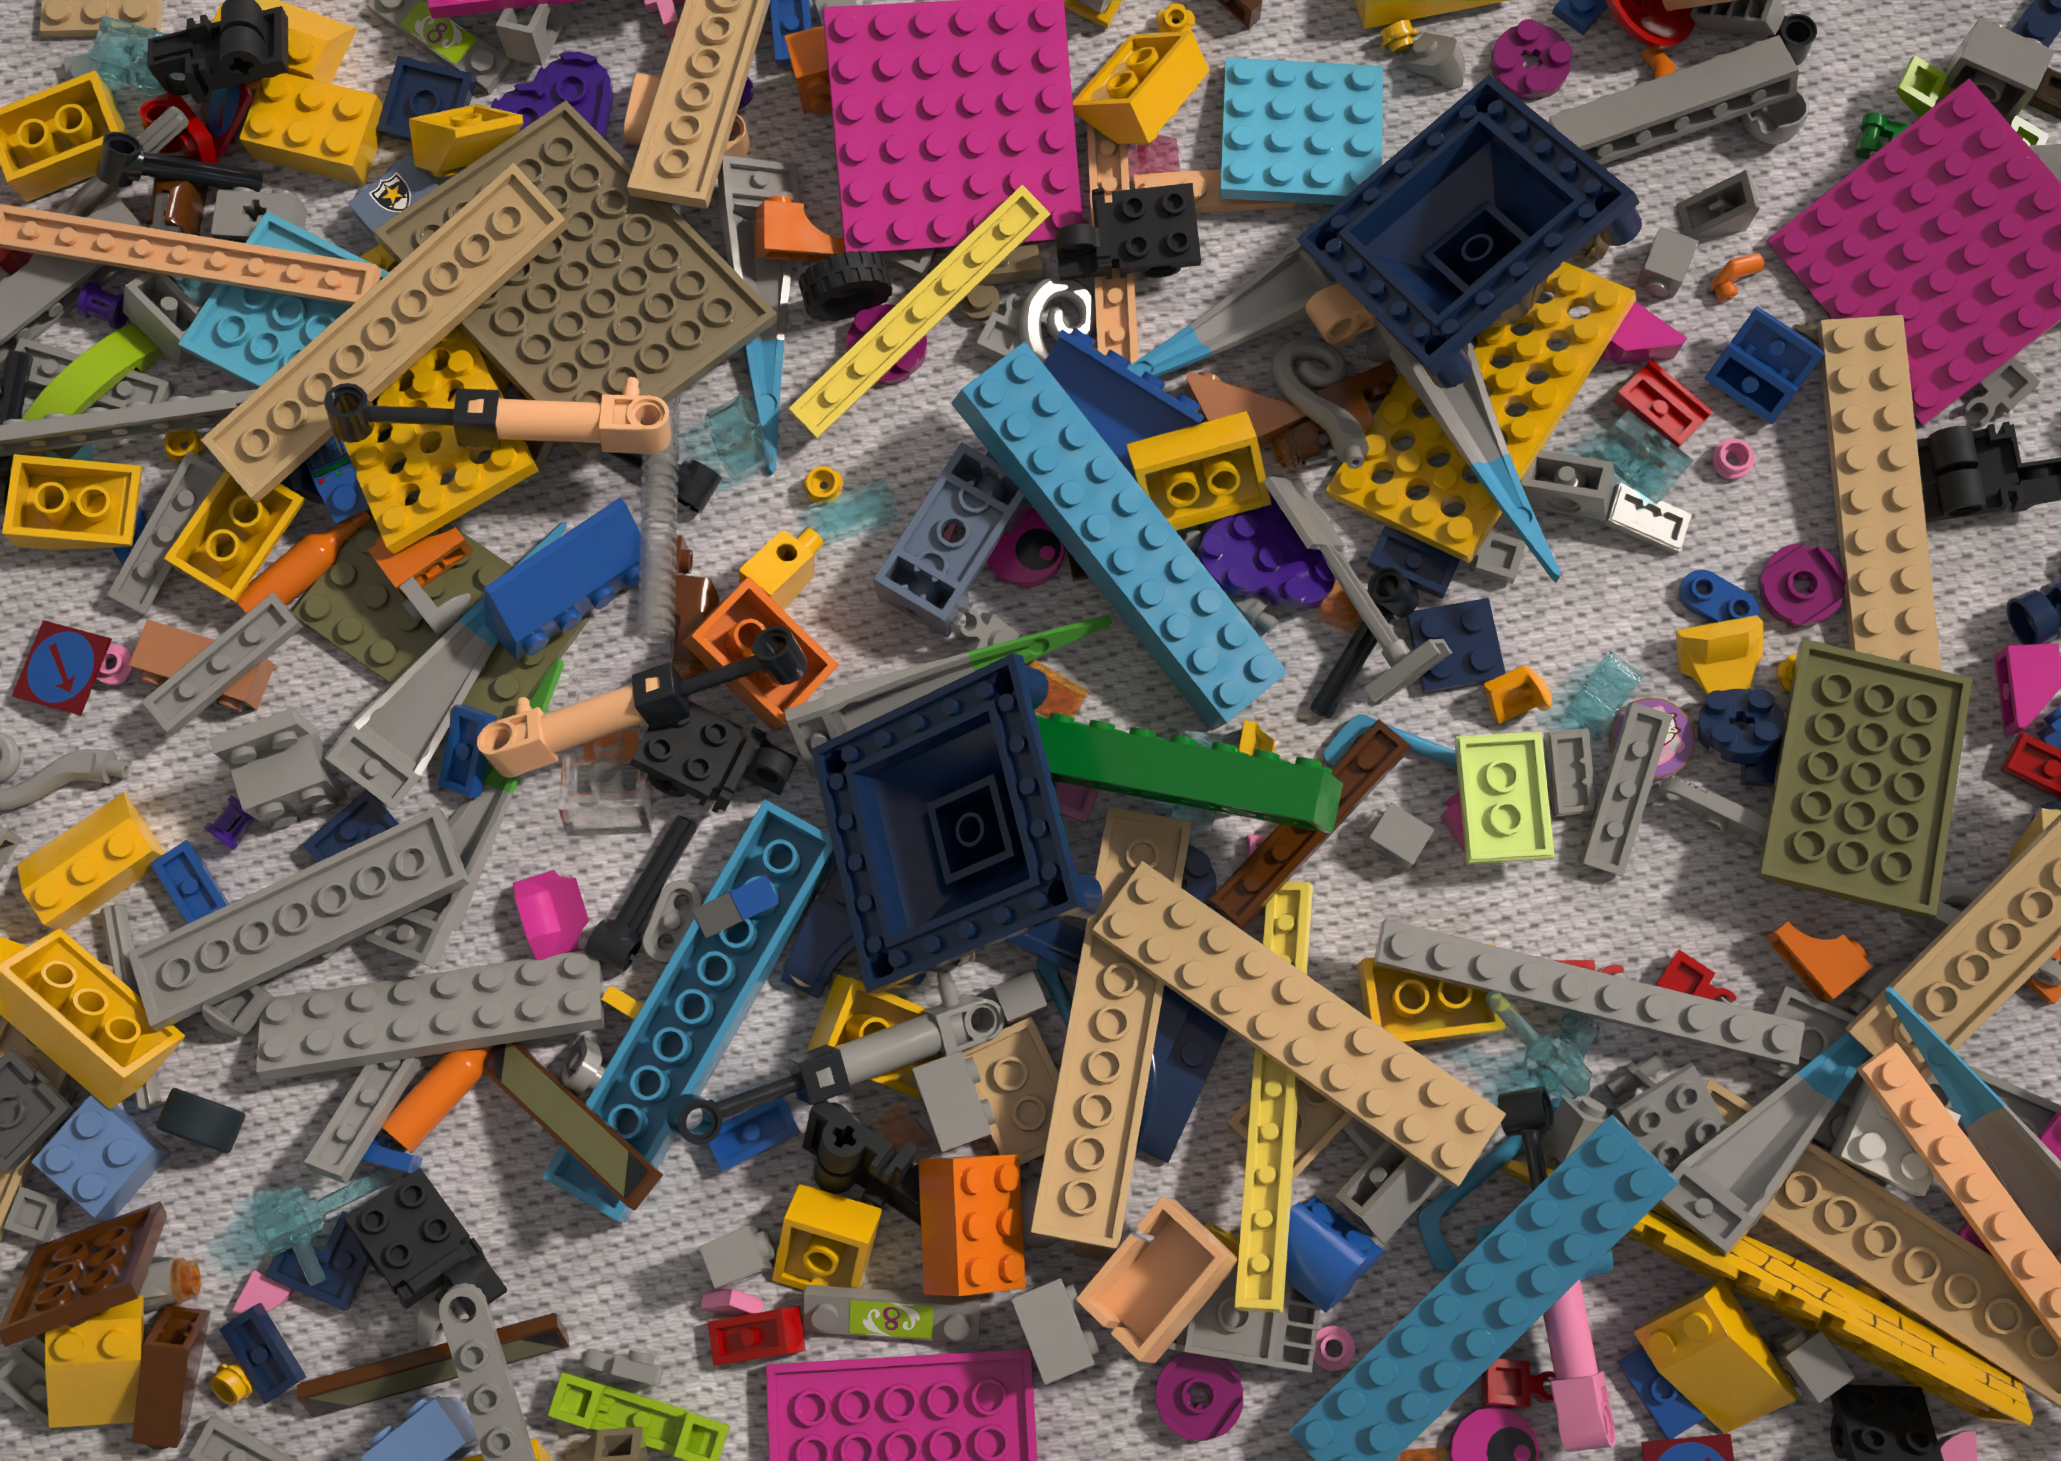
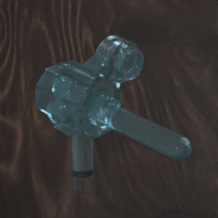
M1489 992L1486 996L1487 1005L1526 1046L1523 1064L1527 1067L1528 1079L1536 1087H1546L1547 1091L1559 1102L1562 1097L1576 1099L1578 1096L1588 1094L1592 1072L1583 1063V1059L1590 1044L1599 1034L1600 1029L1597 1023L1590 1017L1568 1012L1559 1023L1561 1029L1559 1037L1555 1033L1540 1036L1500 992Z
M386 1168L379 1169L320 1199H317L315 1196L309 1199L300 1184L286 1191L280 1185L275 1188L269 1185L253 1193V1200L259 1213L251 1217L254 1230L261 1245L269 1257L293 1248L309 1286L324 1281L326 1276L310 1242L312 1237L322 1233L321 1222L326 1220L325 1215L388 1185L392 1181V1173Z

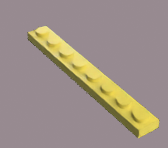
M1021 185L788 408V411L818 439L1046 221L1050 213Z

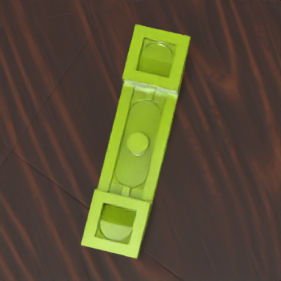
M1914 55L1910 58L1895 91L1901 100L1920 118L1955 89L1944 84L1948 74ZM2016 115L2007 121L2027 145H2045L2049 137L2047 133Z
M131 323L108 335L70 363L40 393L22 419L26 421L44 419L45 415L51 413H63L68 416L82 414L125 378L131 370L136 368L140 373H143L160 359L164 353L134 323Z
M566 1372L561 1373L547 1415L586 1429L605 1430L642 1427L646 1446L673 1454V1457L686 1461H720L731 1427L729 1424L702 1414Z

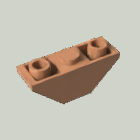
M1188 372L1185 394L1201 405L1197 411L1204 416L1201 423L1247 411L1257 435L1259 448L1285 437L1286 428L1304 418V413L1288 401L1287 398L1277 397L1273 399L1260 395V392L1251 386L1240 384L1236 387L1221 382L1219 377L1208 372H1199L1198 374Z

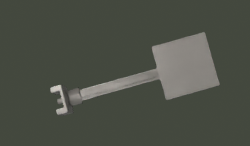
M1269 476L1263 481L1306 548L1320 550L1323 553L1329 569L1383 649L1381 653L1391 668L1364 687L1372 702H1376L1381 697L1384 701H1388L1452 654L1444 639H1429L1411 652L1403 639L1399 640L1344 556L1338 552L1345 545L1302 480Z

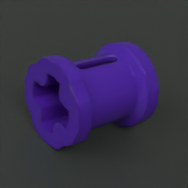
M89 282L82 288L77 300V311L80 316L85 318L94 316L107 321L109 326L114 329H121L128 320V317L123 313L124 294L115 295L104 291L99 284Z
M230 795L227 799L228 806L213 824L207 823L204 829L235 851L239 846L237 843L238 839L252 822H259V820L244 812L239 799ZM238 815H240L238 819L233 823V825L228 830H226L228 826L232 823V821Z

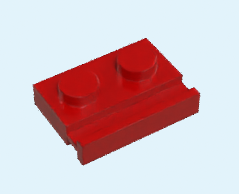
M1652 359L1612 399L1615 404L1673 453L1713 413L1709 407Z

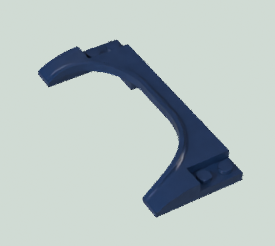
M837 864L819 900H815L780 979L781 982L817 999L820 998L828 980L847 956L856 950ZM1056 919L1003 941L1077 976L1085 931L1061 919ZM791 976L810 985V987H802L796 984ZM1164 985L1136 1149L1168 1164L1229 1029L1166 985Z

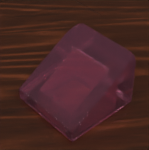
M1158 135L1155 140L1146 145L1129 144L1133 179L1134 174L1180 172L1177 138Z

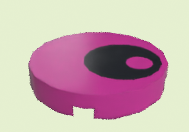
M1029 508L1013 535L1005 531L989 556L987 564L990 571L999 581L1018 585L1019 588H1032L1045 584L1058 573L1062 566L1066 548L1034 508Z
M1489 1406L1472 1410L1459 1420L1451 1434L1450 1460L1539 1461L1540 1448L1536 1433L1523 1417L1510 1409Z

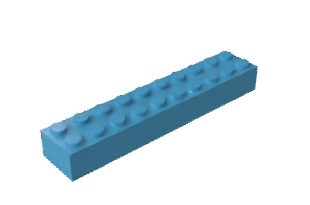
M1023 342L960 390L951 402L952 406L1211 731L1228 723L1288 673L1026 342Z
M765 799L703 904L764 875L767 876L779 903L708 938L704 936L695 916L605 1069L600 1082L586 1102L592 1110L657 1169L677 1136L671 1131L667 1123L669 1106L674 1099L683 1094L701 1095L836 862L829 834ZM562 1145L560 1146L542 1178L614 1220L626 1223L633 1210L619 1200Z
M1614 1115L1609 1116L1289 1430V1433L1315 1461H1394L1680 1181Z

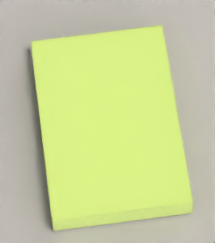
M1542 731L1456 736L1454 742L1466 865L1552 860L1555 855Z

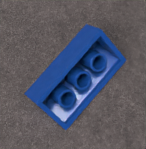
M621 497L484 587L485 625L516 661L526 654L534 655L547 645L552 636L561 630L562 632L572 630L582 620L583 615L594 608L597 610L604 608L621 589L627 585L634 587L647 576L650 551L626 503Z

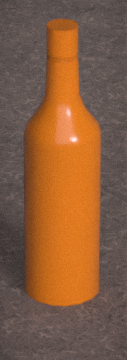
M363 511L343 520L330 531L305 536L248 584L237 600L238 605L247 614L272 592L286 606L289 605L334 566L343 543L372 518L366 511Z
M493 1046L445 1053L394 1108L382 1125V1128L410 1153H413L481 1078L485 1057Z

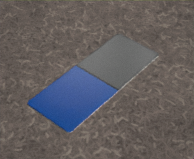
M764 875L693 909V912L704 936L708 938L777 905L779 901L767 876Z

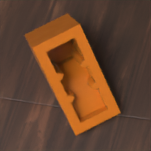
M771 196L764 200L755 210V258L818 262L836 254H843V239L832 237L817 229L807 218L803 203H792V199L786 196Z
M456 527L439 535L425 536L396 554H393L386 548L381 535L376 539L375 545L368 549L388 579L405 599H408V597L399 586L412 576L423 588L474 552Z
M1787 921L1765 937L1813 995L1825 1003L1835 999L1872 968L1866 960L1867 954L1863 947L1852 938L1847 939L1844 934L1831 940L1817 939L1800 932Z

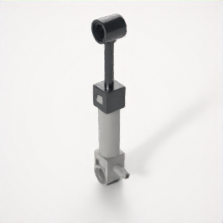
M943 970L937 973L938 989L942 1004L922 1010V1016L835 1047L826 1044L787 1058L790 1076L714 1102L712 1099L706 1100L699 1095L691 1093L683 1094L674 1099L669 1106L667 1123L673 1133L687 1142L696 1145L707 1144L719 1134L722 1118L795 1092L799 1100L814 1105L851 1091L850 1086L936 1054L948 1056L989 1042L1002 1031L1004 1013L995 1001L974 995L958 997L955 982L952 980L950 972ZM980 1008L982 1012L981 1022L977 1027L973 1028L971 1025L972 1014ZM700 1108L702 1111L701 1123L698 1127L688 1130L686 1126L687 1116L691 1111Z

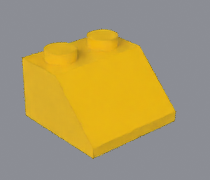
M474 104L409 118L415 167L432 171V175L437 177L456 174V168L468 167L518 133L523 125V115Z
M799 1183L784 1217L772 1281L804 1291L806 1285L861 1288L876 1240L882 1208Z

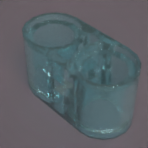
M738 395L706 413L705 422L725 471L733 480L740 481L773 463V452L758 414L752 403L744 395Z
M1610 650L1564 713L1584 728H1589L1591 733L1599 737L1645 674Z

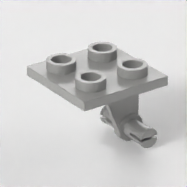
M1654 1052V1054L1636 1065L1633 1062L1624 1067L1625 1072L1606 1082L1605 1086L1615 1099L1634 1086L1643 1092L1617 1108V1111L1627 1129L1672 1173L1682 1161L1728 1127L1696 1067L1691 1062L1657 1084L1649 1078L1667 1067L1659 1053Z

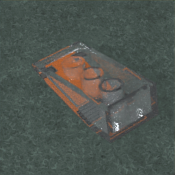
M653 667L570 669L567 706L631 685L633 674ZM647 723L563 750L558 811L567 836L651 833L653 786L648 781L647 773L629 765L649 727Z

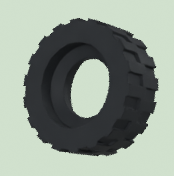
M850 251L830 256L808 267L800 275V280H798L807 314L814 320L819 319V321L824 322L855 317L863 309H870L871 307L886 303L889 300V296H892L893 293L885 260L876 252Z

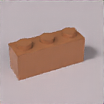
M147 619L129 666L142 674L140 677L142 682L159 687L215 640ZM265 658L218 697L217 704L236 712H242L243 707L258 710L275 664L268 658Z

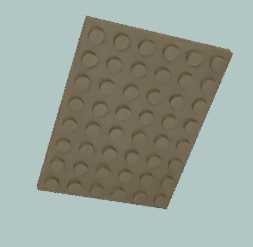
M566 100L373 230L376 241L400 264L513 163L562 214L570 226L458 325L528 400L601 403L602 394L622 395L625 380L628 377H635L639 381V396H655L668 403L777 322V313L667 202L629 195L627 185L633 168ZM569 442L587 462L602 451L601 443Z

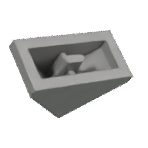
M1744 170L1677 203L1685 236L1696 240L1746 231L1760 209L1749 170Z

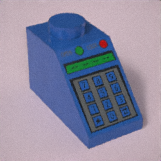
M333 435L305 461L315 486L336 524L369 509V505L357 480V473L344 442Z

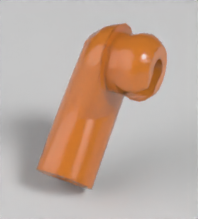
M1646 47L1640 54V57L1654 72L1655 79L1677 70L1674 63L1662 49Z
M1752 253L1729 260L1711 281V293L1715 292L1719 302L1724 303L1732 300L1738 294V288L1734 283L1741 277L1761 272L1764 269L1763 257L1759 253Z

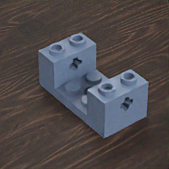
M961 442L873 579L879 599L946 638H949L952 633L950 625H957L963 616V613L959 612L958 608H968L970 605L968 590L1005 531L1013 535L1029 508L1032 507L998 462ZM950 524H958L965 529L966 533L962 540L951 543L942 537L943 529Z

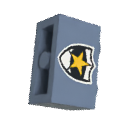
M410 154L403 161L393 163L386 173L374 183L360 188L354 198L348 202V205L358 220L375 238L374 229L434 190L438 185L424 169L415 167L414 157Z

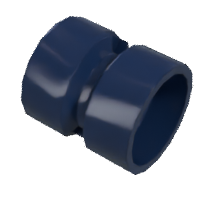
M2061 579L2043 585L2039 591L2031 590L2009 599L2007 603L2008 621L2018 640L2023 645L2045 644L2055 640L2058 634L2061 635Z

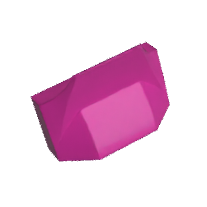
M551 870L514 882L513 889L516 905L535 959L543 960L562 953L579 951L578 939L583 928L589 922V918L577 879L559 876L555 870Z

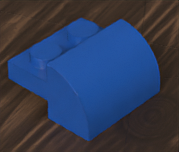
M1756 306L1704 379L1770 424H1773L1825 353L1820 347Z
M1315 1196L1306 1204L1302 1205L1298 1202L1290 1209L1285 1281L1327 1313L1349 1294L1355 1281L1378 1263L1384 1250L1371 1241L1366 1234L1338 1215L1333 1208Z

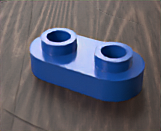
M1702 569L1692 571L1683 579L1679 586L1678 595L1683 606L1711 623L1755 615L1760 616L1759 603L1753 595L1711 571ZM1696 584H1704L1708 588L1709 594H1700L1696 589ZM1733 605L1743 606L1745 615H1737L1733 610Z

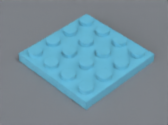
M1225 58L1220 198L1332 205L1339 203L1382 166L1383 66Z
M266 211L246 241V244L370 263ZM382 269L380 280L389 272ZM218 284L178 345L193 356L258 389L348 310L351 305Z

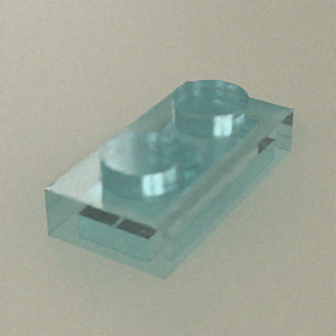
M886 479L808 505L817 532L824 541L823 546L900 520Z

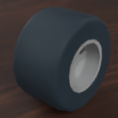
M172 1088L158 1118L156 1128L223 1153H230L246 1115L239 1110L178 1088Z

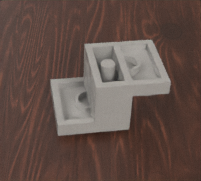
M293 708L209 738L213 753L229 765L242 810L267 826L272 825L273 828H283L297 822L298 815L312 811L314 814L330 811L338 806L337 801L348 798L343 782L331 773L328 761L324 758L326 754L317 727Z

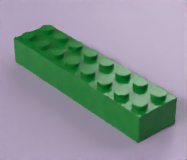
M1050 713L1049 718L1036 715L1052 781L1333 834L1343 782L1332 775V769L1323 767L1320 761L1296 757L1295 764L1279 759V754L1265 750L1254 749L1253 756H1249V754L1239 752L1236 746L1220 742H1212L1210 749L1196 744V739L1172 734L1170 741H1168L1167 739L1156 737L1155 732L1142 728L1130 727L1128 734L1125 731L1115 729V725L1103 721L1090 720L1088 726L1075 722L1074 717L1063 714Z

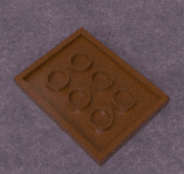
M161 1201L50 1241V1243L46 1242L36 1246L0 1324V1338L4 1346L12 1345L64 1325L67 1327L78 1326L96 1313L137 1299L167 1218Z

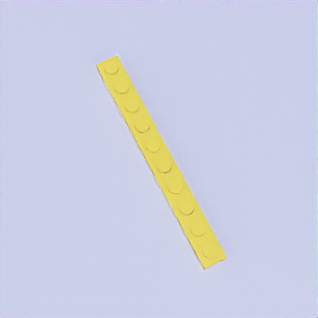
M1287 882L1266 904L1263 945L1307 975L1313 887L1310 882ZM1256 1048L1254 1052L1235 1308L1238 1311L1283 1313L1299 1079Z

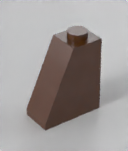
M166 1305L152 1328L142 1349L132 1443L146 1444L153 1449L178 1447L188 1428L211 1311Z

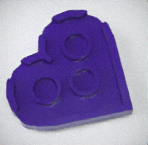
M563 52L559 54L560 59L552 61L545 69L541 67L538 70L533 83L514 85L515 90L505 93L499 100L495 98L491 104V108L523 115V125L519 130L521 131L566 100L606 140L613 104V84L606 69L597 62L594 56L582 52Z
M1270 491L1271 505L1225 517L1215 523L1204 534L1198 549L1199 561L1223 591L1225 590L1234 595H1244L1243 599H1249L1262 594L1276 606L1283 603L1290 607H1301L1300 611H1306L1318 607L1333 589L1336 578L1329 569L1323 553L1320 550L1306 548Z

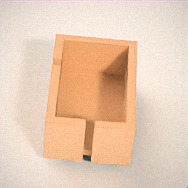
M1163 1196L1136 1226L1142 1233L1154 1236V1239L1149 1242L1146 1238L1130 1234L1075 1299L1103 1327L1114 1329L1110 1334L1139 1362L1147 1363L1157 1362L1238 1265V1257L1175 1200Z

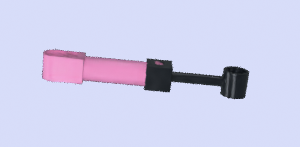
M1544 1086L1503 1092L1498 1095V1108L1506 1113L1501 1121L1503 1131L1508 1137L1522 1135L1532 1192L1547 1178L1539 1132L1552 1130L1554 1127L1553 1107L1549 1093ZM1579 1279L1543 1314L1555 1379L1550 1381L1559 1433L1564 1449L1567 1452L1611 1448L1615 1445V1426L1604 1371H1598L1583 1291Z

